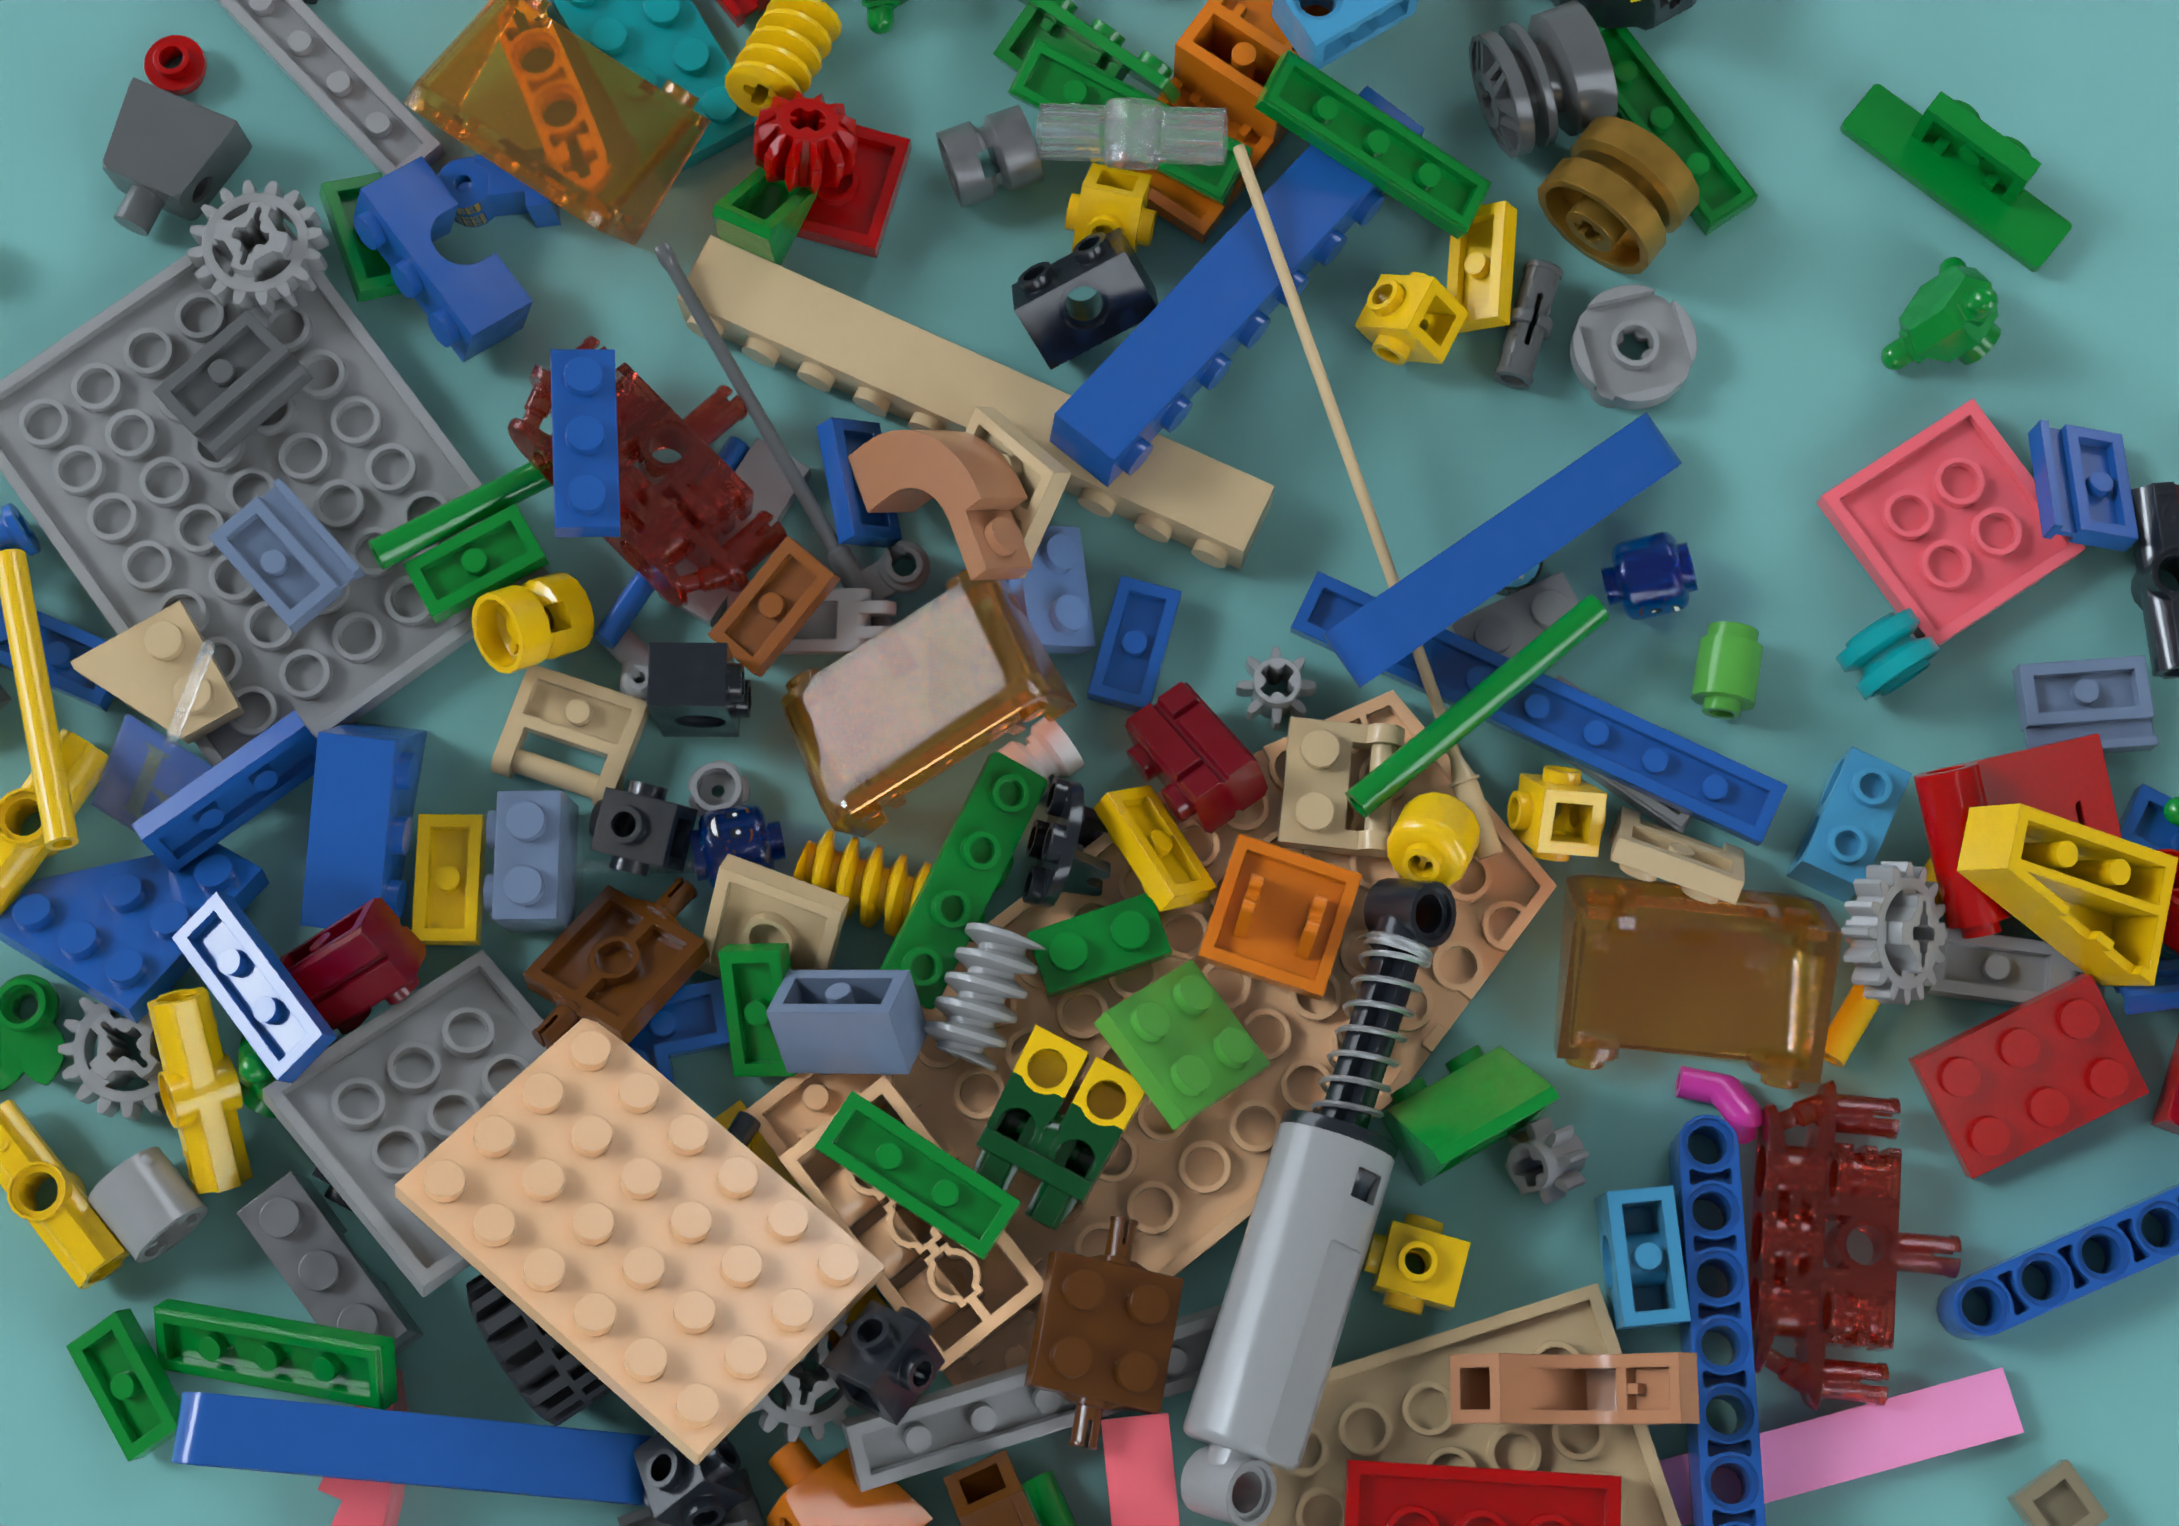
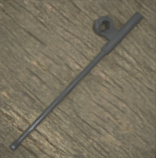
M667 242L656 246L654 251L660 264L669 274L828 550L827 560L836 575L841 578L842 586L844 588L871 589L872 600L884 601L897 593L911 594L920 590L929 578L930 563L926 552L918 544L911 541L897 542L895 546L884 550L879 561L863 570L850 547L839 544L834 529L685 276L672 248ZM909 559L913 561L917 566L915 571L909 576L896 574L893 571V567L899 560ZM890 616L871 617V626L895 627ZM897 629L895 641L875 642L897 680L910 675L919 668Z

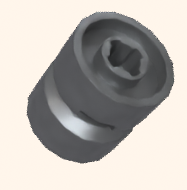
M1019 105L986 115L982 127L977 128L968 121L936 133L941 158L952 190L961 208L995 197L996 189L999 185H1003L1009 191L1043 180L1039 153L1027 119ZM987 149L992 165L982 167L978 153Z

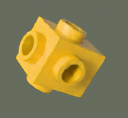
M1092 162L1081 186V193H1072L1068 203L1065 230L1074 231L1071 253L1073 248L1087 236L1098 232L1108 234L1121 227L1135 253H1137L1140 245L1150 247L1157 216V210L1147 209L1152 175Z
M1411 272L1409 275L1381 274L1376 285L1370 291L1367 302L1354 326L1373 343L1372 351L1386 362L1394 365H1404L1406 361L1443 364L1469 311L1433 276L1420 272Z
M1545 765L1542 775L1520 773L1518 790L1512 792L1508 801V824L1518 840L1531 848V855L1533 857L1557 862L1569 861L1570 855L1598 857L1601 834L1606 821L1607 793L1583 780L1581 770L1559 765Z
M1406 1214L1404 1223L1395 1220L1391 1221L1387 1225L1385 1235L1373 1233L1363 1271L1374 1274L1370 1290L1385 1294L1384 1306L1414 1315H1421L1424 1305L1447 1312L1455 1306L1471 1242L1443 1235L1445 1224L1424 1216ZM1406 1255H1414L1420 1260L1422 1264L1421 1274H1414L1407 1269L1405 1265Z

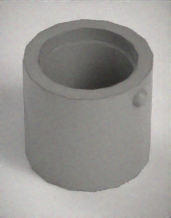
M150 1147L126 1159L110 1171L95 1186L88 1197L91 1206L137 1263H146L173 1248L202 1222L208 1212L204 1202L159 1147Z

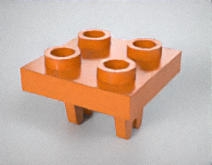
M1239 833L1197 960L1321 1001L1363 874Z

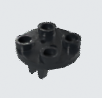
M1055 777L1050 785L1046 800L1045 813L1048 814L1047 822L1036 819L1029 835L1026 855L1027 857L1037 859L1036 866L1032 865L1028 872L1023 891L1024 903L1047 909L1055 905L1061 892L1100 896L1103 889V881L1101 879H1108L1111 873V864L1083 852V848H1086L1104 833H1108L1095 810L1084 805L1083 786L1078 782Z

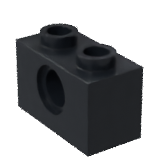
M1121 227L1108 234L1098 232L1087 236L1073 248L1071 254L1052 264L1040 262L1031 266L1020 275L1018 282L1011 285L1014 311L1050 370L1141 323L1159 304L1156 288ZM1081 286H1088L1097 290L1093 297L1084 301H1077L1068 297V294L1073 289Z
M649 642L647 707L664 737H739L740 718H750L751 682L750 680H745L744 664L735 662L728 643Z

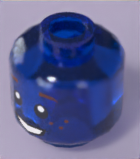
M1658 532L1617 543L1612 550L1613 566L1601 569L1609 605L1622 603L1625 613L1633 620H1644L1681 611L1689 603V593L1699 590L1688 543L1677 544L1676 539L1668 532Z
M745 804L708 811L700 817L699 829L689 831L698 881L708 880L713 890L719 866L727 854L774 871V861L786 859L780 821L767 823L764 811L756 804Z

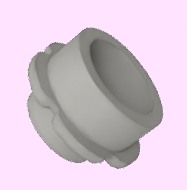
M724 760L713 761L697 768L691 774L687 784L688 790L691 792L688 802L691 808L698 810L697 816L707 819L714 815H719L717 816V822L732 820L726 817V814L736 811L740 814V806L742 803H746L750 796L748 779L738 773L736 765ZM717 786L724 788V794L721 797H715L712 794L713 789Z

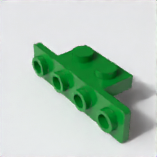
M1019 0L1026 6L993 53L1000 62L1018 73L1037 37L1121 81L1129 74L1172 104H1175L1181 96V93L1169 80L1174 71L1168 65L1146 50H1143L1138 58L1121 47L1126 39L1111 26L1098 18H1095L1091 26L1074 16L1078 7L1071 0Z
M1874 84L1840 127V131L1845 136L2032 272L2040 269L2072 228L2068 220L2025 190L2027 184L2042 165V163L2031 156L2027 147L2013 137L2003 136L1982 121L1978 112L1972 106L1960 100H1953L1942 91L1922 115L1881 84Z
M993 752L988 755L880 970H910L921 1007L925 1009H934L936 997L942 996L947 986V983L944 981L946 972H954L959 962L954 955L956 949L966 947L968 942H974L965 934L964 929L967 923L985 922L986 915L983 912L994 890H998L1007 879L1014 863L1012 854L1047 787V780L1000 752Z

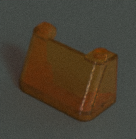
M489 0L416 80L403 103L581 221L604 234L635 246L711 120L694 110L699 98L669 79L666 80L661 89L545 14L551 4L547 0Z
M964 570L946 583L945 588L947 592L821 671L819 668L808 669L786 683L785 687L788 693L782 697L780 704L819 805L834 831L864 838L890 822L882 809L883 806L894 809L901 807L907 803L904 798L906 794L1007 732L1016 736L1026 730L1021 719L1023 722H1028L1043 714L1048 722H1052L1077 706L1005 580L971 581L967 570Z
M1573 875L1567 877L1563 902L1554 1036L1556 1057L1565 1059V1062L1570 1066L1587 1070L1602 1069L1605 1061H1612L1618 1058L1620 1048L1746 1060L1748 1066L1754 1072L1761 1074L1760 1081L1771 1087L1795 1089L1800 1086V1082L1820 1084L1843 932L1824 904L1800 895L1742 889L1736 905L1720 899L1716 904H1709L1689 897L1681 890L1680 885L1672 882H1648L1639 879L1600 875Z

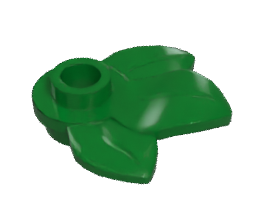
M18 975L9 979L0 987V1092L9 1089L17 1083L24 1073L37 1083L48 1086L60 1072L65 1061V1055L58 1053V1046L66 1043L62 1032L56 1024L60 1013L59 994L49 981L36 975ZM29 997H35L38 1002L36 1013L28 1019H23L20 1015L22 1002Z

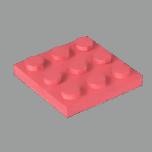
M1974 399L1969 400L1823 494L1817 501L1819 508L1897 613L1907 608L1913 610L1920 620L1913 633L1916 638L1931 636L1938 647L2076 558L2086 549L2082 544L2068 542V536L2056 534L2052 539L2042 537L2034 478Z

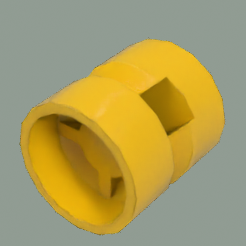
M554 572L528 580L521 586L511 585L485 593L477 598L472 609L471 623L474 639L479 651L487 663L500 673L510 674L537 665L545 659L553 660L580 651L589 645L593 637L594 616L586 591L574 577L564 572Z

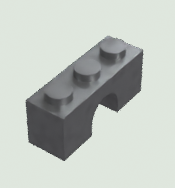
M290 1171L236 1212L316 1324L394 1337L395 1356L424 1335L388 1285L377 1279L353 1251L343 1235L347 1229L310 1179Z

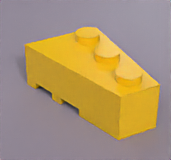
M2021 803L1969 807L1957 871L2080 970L2086 974H2091L2094 981L2100 986H2154L2178 863L2177 857Z

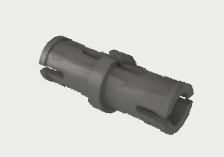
M1535 259L1525 263L1514 308H1511L1510 325L1503 326L1507 333L1493 377L1496 381L1508 387L1526 389L1532 385V376L1542 341L1548 339L1552 332L1554 323L1549 316L1563 271L1557 265L1544 260Z

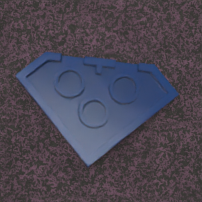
M216 843L174 874L155 855L36 879L0 915V941L138 1024L149 1012L147 1002L167 993L192 966L172 939L175 933L215 892L231 895L244 911L270 882L261 867L219 843Z

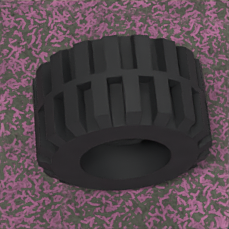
M482 1274L466 1284L469 1308L486 1343L517 1391L541 1418L554 1426H558L612 1391Z

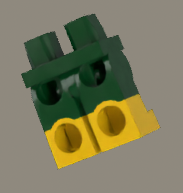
M1035 1025L990 1119L976 1143L981 1153L976 1161L974 1171L1006 1192L1018 1171L1040 1182L1024 1214L1056 1232L1071 1214L1076 1203L1084 1206L1095 1183L1147 1094L1131 1074L1096 1056L1066 1114L1060 1113L1089 1061V1052Z

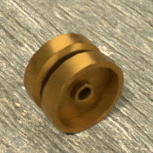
M1614 116L1596 117L1570 148L1571 158H1563L1538 187V203L1553 227L1583 255L1611 270L1623 274H1640L1651 264L1666 245V233H1673L1679 228L1699 203V187L1690 169L1680 157L1654 134L1633 122Z

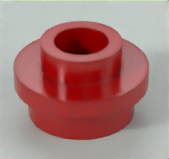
M170 35L159 39L149 48L144 59V70L152 85L175 95H187L195 91L203 82L207 69L206 57L200 46L191 38L182 35ZM183 57L182 62L177 67L165 68L170 60Z

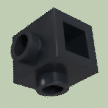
M630 780L628 792L606 787L603 800L601 799L595 804L590 816L589 833L593 837L590 850L612 855L609 868L647 877L649 865L683 872L698 810L666 801L667 788Z
M871 1300L855 1322L846 1329L841 1340L822 1365L849 1402L897 1426L920 1394L931 1385L936 1373L945 1363V1359L931 1340L930 1335L933 1333V1329L923 1317L907 1307L902 1306L896 1312Z
M659 1432L633 1451L645 1488L643 1494L644 1502L650 1513L654 1516V1519L661 1523L673 1526H716L723 1520L727 1512L748 1497L739 1472L741 1467L740 1457L727 1436L697 1466Z

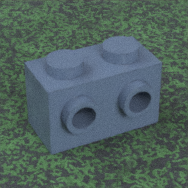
M562 790L497 791L496 810L488 812L486 821L487 843L489 848L495 849L494 874H487L484 880V906L488 913H492V920L510 933L563 932L574 921L579 806Z
M788 970L766 1011L787 1073H819L824 1075L909 1074L927 1036V1033L924 1031L926 1020L910 970Z

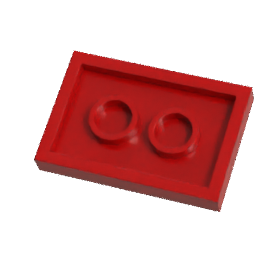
M2086 973L2080 974L1908 1059L1965 1176L1971 1179L1983 1175L2150 1093L2092 975Z

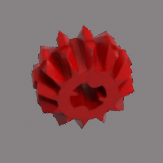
M797 90L792 100L774 96L771 106L760 110L759 118L755 122L753 143L755 165L764 168L767 182L785 181L788 192L800 186L807 187L815 195L821 184L830 188H838L841 178L851 175L852 166L856 163L858 139L856 120L845 114L843 103L826 104L822 93L813 99L805 98Z

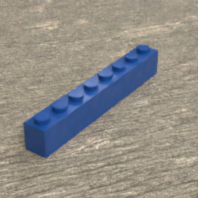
M1368 85L1358 94L1422 137L1425 130L1422 126ZM1310 145L1263 194L1298 296L1303 292L1309 281L1308 272L1318 262L1324 267L1329 265L1346 243L1347 236L1344 234L1355 222L1362 227L1366 225L1379 210L1385 199L1382 195L1384 191L1313 145ZM1253 206L1055 412L1049 441L1107 488L1123 471L1130 476L1141 467L1153 449V445L1150 444L1152 439L1163 428L1171 433L1181 424L1192 408L1193 402L1190 399L1202 386L1207 390H1211L1221 381L1232 364V360L1229 357L1241 344L1249 349L1261 338L1271 322V318L1268 315L1280 303L1286 308L1289 307Z

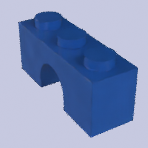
M420 156L360 189L353 217L354 226L362 242L371 250L377 249L391 267L392 278L400 292L409 299L414 297L427 314L428 324L435 338L444 347L448 348L451 346L464 363L523 329L533 300L497 253L478 263L461 265L448 261L437 252L433 242L451 232L459 204L426 160Z

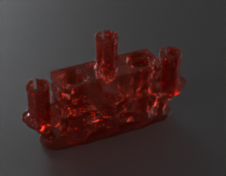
M588 336L576 349H595L600 345V341L593 336ZM624 362L616 368L620 537L603 538L664 599L676 607L687 606V594L700 590L706 593L725 588L731 592H742L749 584L746 575L773 553L787 537V533L781 523L777 521L770 527L768 523L773 520L774 516L766 510H761L751 522L721 546L718 543L720 531L727 535L735 528L736 517L744 521L752 513L753 490L709 447L738 421H742L747 417L748 413L744 403L738 395L729 401L727 398L732 394L733 390L726 385H720L712 395L684 418H681ZM534 365L530 375V382L533 388L524 406L526 411L523 419L511 418L507 429L519 451L553 486L552 434L549 435L539 429L543 419L547 418L548 415L552 417L551 369L547 371L539 365ZM660 449H670L679 453L682 458L673 463H664L655 459L652 454ZM637 460L638 469L633 465ZM687 559L698 570L697 572L679 576L674 567L682 560Z
M1834 1080L1822 1083L1816 1094L1794 1102L1790 1108L1778 1112L1776 1106L1770 1103L1762 1109L1763 1124L1758 1127L1749 1265V1296L1755 1374L1760 1373L1763 1366L1777 1374L1780 1381L1800 1392L1802 1402L1814 1411L1819 1408L1821 1398L1872 1403L1876 1406L1885 1405L1889 1387L1865 1385L1860 1380L1877 1382L1889 1380L1887 1363L1825 1358V1346L1834 1347L1842 1345L1846 1349L1866 1347L1867 1351L1876 1352L1893 1349L1897 1271L1941 1275L1955 1279L1960 1271L1961 1259L1934 1256L1933 1253L1953 1255V1252H1962L1961 1240L1957 1235L1941 1236L1899 1231L1902 1150L1900 1148L1888 1147L1878 1152L1877 1146L1864 1145L1854 1150V1144L1835 1142V1132L1886 1137V1139L1895 1140L1899 1132L1900 1120L1887 1118H1892L1893 1114L1901 1113L1899 1099L1889 1097L1888 1099L1838 1094ZM1796 1126H1808L1805 1146L1786 1144L1784 1131ZM1825 1221L1840 1222L1834 1225L1825 1236ZM1852 1230L1863 1232L1872 1242L1873 1256L1867 1265L1857 1263L1847 1251L1846 1242ZM1823 1258H1825L1830 1268L1823 1267ZM1774 1336L1794 1338L1796 1359L1793 1357L1787 1358L1771 1348Z

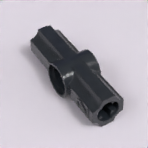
M2174 481L2152 483L2144 487L2131 489L2139 537L2133 544L2137 571L2131 580V594L2134 602L2143 610L2152 676L2162 677L2163 679L2179 678V591H2172L2165 587L2158 575V570H2165L2171 573L2179 584V485L2175 484Z

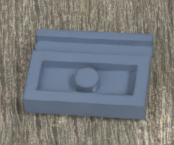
M279 477L272 483L274 487L261 498L256 496L209 535L208 538L292 632L296 634L344 593L342 590L356 578L360 580L366 574Z
M2145 655L2019 664L2012 670L2021 732H2024L2026 749L2094 733H2099L2103 754L2150 751L2159 745L2158 735H2154L2152 718L2155 715Z

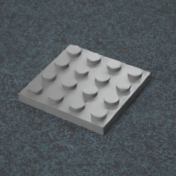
M483 949L326 1048L293 1083L276 1080L262 1089L264 1103L422 1297L434 1291L471 1264L395 1197V1184L547 1050V1047L541 1046L532 1035V1031L544 1020Z

